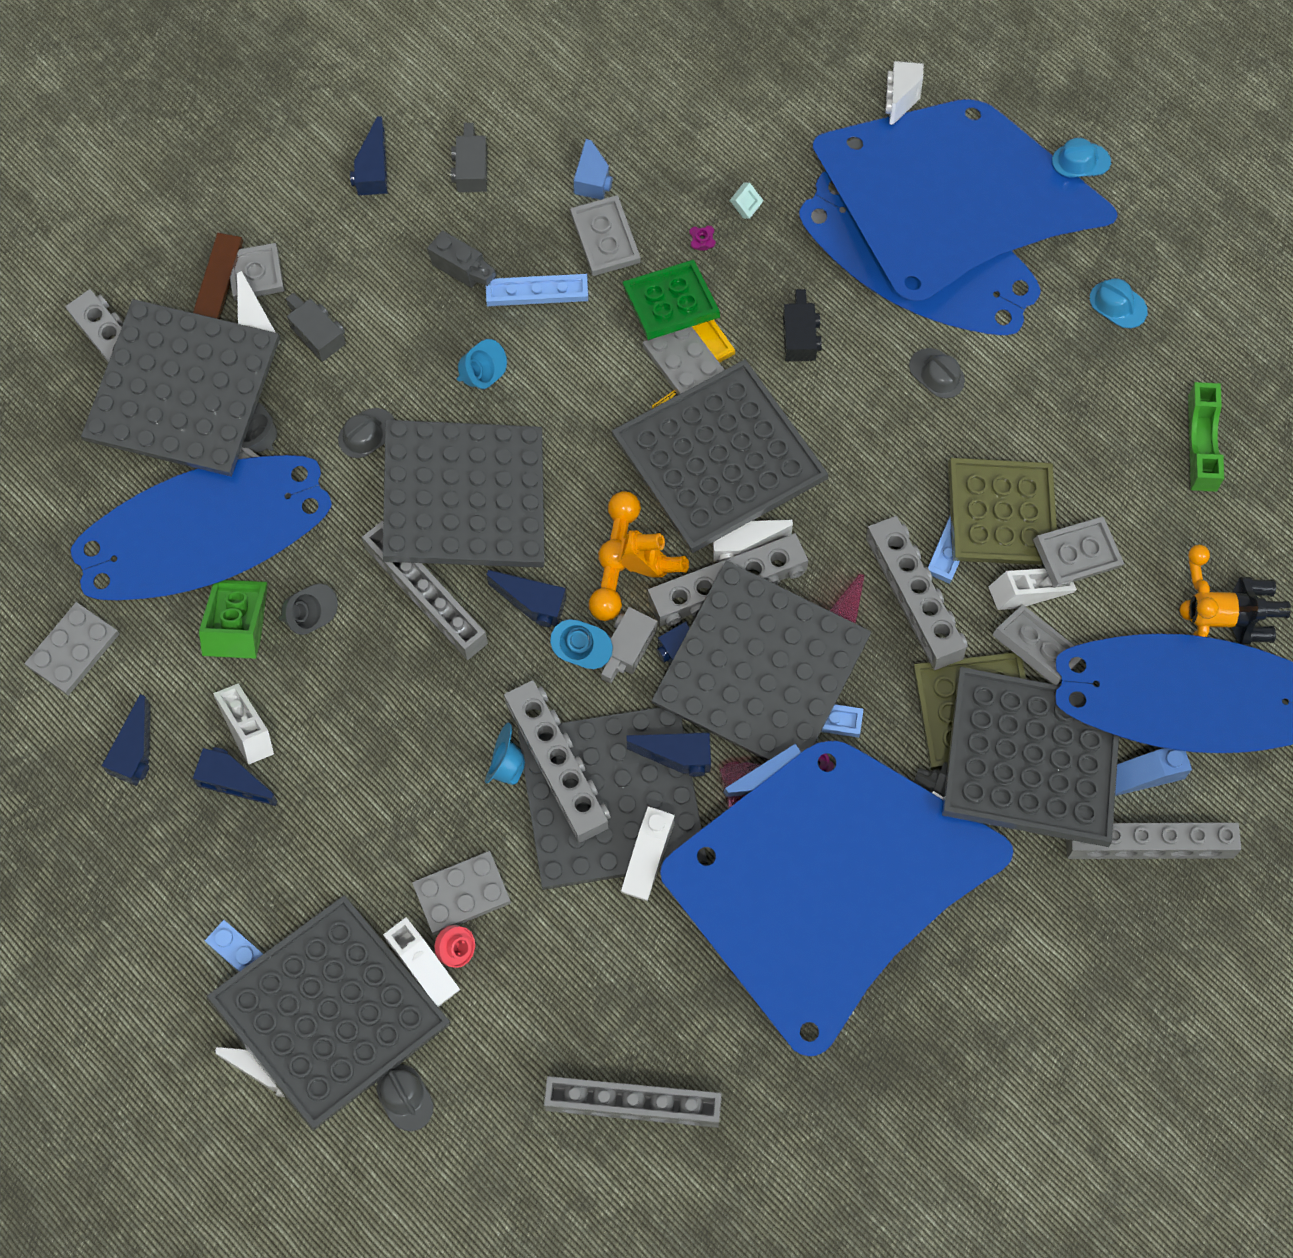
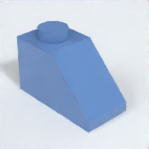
M586 139L574 178V194L602 200L604 199L605 192H610L613 177L609 176V166L593 142Z

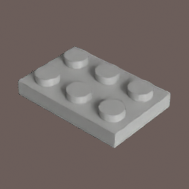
M618 195L570 208V214L592 276L641 263L638 249Z
M693 327L643 342V349L678 395L724 371V368Z
M1103 516L1041 534L1033 539L1054 588L1114 570L1124 565Z
M75 602L24 664L41 678L69 696L119 636V632Z
M1022 604L996 628L993 636L1043 675L1045 679L1054 685H1058L1062 681V676L1056 670V657L1074 645ZM1079 657L1072 658L1069 661L1070 669L1073 670L1083 659Z
M490 851L412 882L433 935L440 933L447 926L460 925L511 904Z

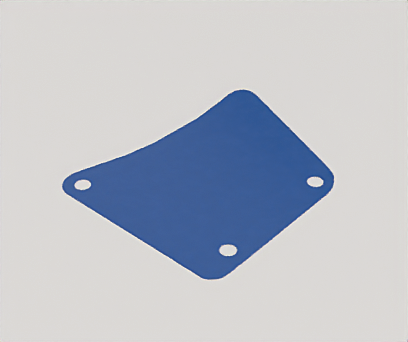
M956 100L907 112L894 124H890V117L829 131L818 135L813 142L815 153L893 288L899 295L908 300L921 301L930 298L969 270L1000 254L1053 236L1105 227L1114 223L1117 219V211L1112 204L1079 177H1066L1058 173L1053 166V155L994 107L977 100ZM976 108L981 113V117L978 120H971L965 115V110ZM857 137L861 139L863 147L858 150L850 148L847 145L848 138ZM910 276L916 277L920 280L921 287L917 290H911L905 286L904 280Z
M826 741L805 749L673 851L664 860L660 875L664 885L791 1048L804 1056H816L825 1052L832 1045L866 990L892 958L948 906L1002 871L1011 862L1013 846L1005 836L983 823L942 816L944 800L862 751L844 742ZM828 753L835 757L836 767L832 771L825 772L819 768L818 758L822 754ZM703 847L713 849L716 854L715 861L709 866L701 865L697 860V853ZM806 1022L814 1023L819 1029V1035L814 1041H805L800 1035V1028Z

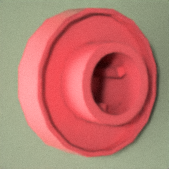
M457 925L447 926L441 930L436 938L434 945L435 954L443 965L453 968L462 967L470 961L474 954L475 939L472 933L465 927Z

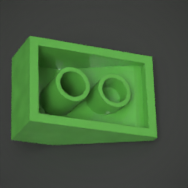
M223 580L213 584L199 629L202 656L256 659L261 641L268 587L267 582Z

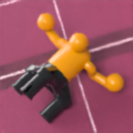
M1198 544L1193 546L1189 550L1188 557L1192 583L1195 589L1198 590V593L1192 596L1191 600L1184 601L1179 609L1180 615L1185 620L1192 621L1197 626V630L1193 635L1207 637L1210 627H1231L1239 644L1250 645L1252 642L1274 643L1276 639V629L1274 626L1255 625L1258 621L1265 620L1266 617L1289 618L1291 611L1279 610V608H1291L1289 601H1266L1264 598L1257 597H1274L1276 593L1275 580H1252L1251 577H1240L1232 592H1210L1209 584L1203 580L1201 566L1208 562L1210 552L1204 545Z

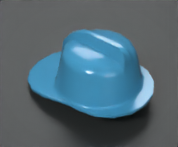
M1073 138L1055 151L1052 162L1055 170L1066 177L1097 176L1109 170L1111 158L1108 152L1101 146L1092 144L1083 138Z
M1104 280L1098 283L1090 293V303L1093 309L1120 327L1130 329L1138 327L1147 317L1145 301L1132 291L1130 285L1124 280Z
M485 339L475 345L459 360V376L456 378L457 381H463L466 385L479 389L490 387L506 370L507 357L502 346L493 339Z
M568 619L555 626L551 634L550 643L554 653L564 661L588 669H597L608 663L612 656L613 645L611 638L604 630L594 625Z
M510 723L504 725L498 736L485 783H489L494 779L515 785L518 783L524 770V755L521 749L510 741L512 734V725Z

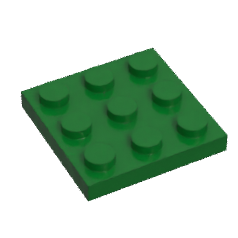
M694 260L623 281V289L647 340L720 318V310Z

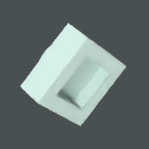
M750 182L743 183L730 199V202L743 219H749L764 201Z

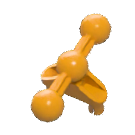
M626 491L616 493L608 503V513L611 519L614 520L610 540L603 543L598 552V560L604 568L601 588L593 592L588 602L592 616L605 622L617 617L622 608V600L616 592L620 571L626 568L630 572H636L653 578H661L667 575V573H684L689 569V560L686 556L667 557L660 551L665 546V539L661 533L642 534L637 530H632L627 534L629 523L635 521L640 514L641 504L637 496Z

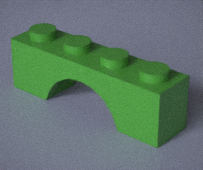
M1194 382L1188 395L1190 486L1193 491L1217 492L1224 480V459L1218 448V422L1222 408L1221 383Z

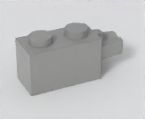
M628 607L625 614L621 613L618 616L614 625L616 630L612 637L609 636L613 645L612 656L608 663L605 664L606 666L601 673V679L610 684L618 672L624 674L626 671L633 675L657 632V620Z

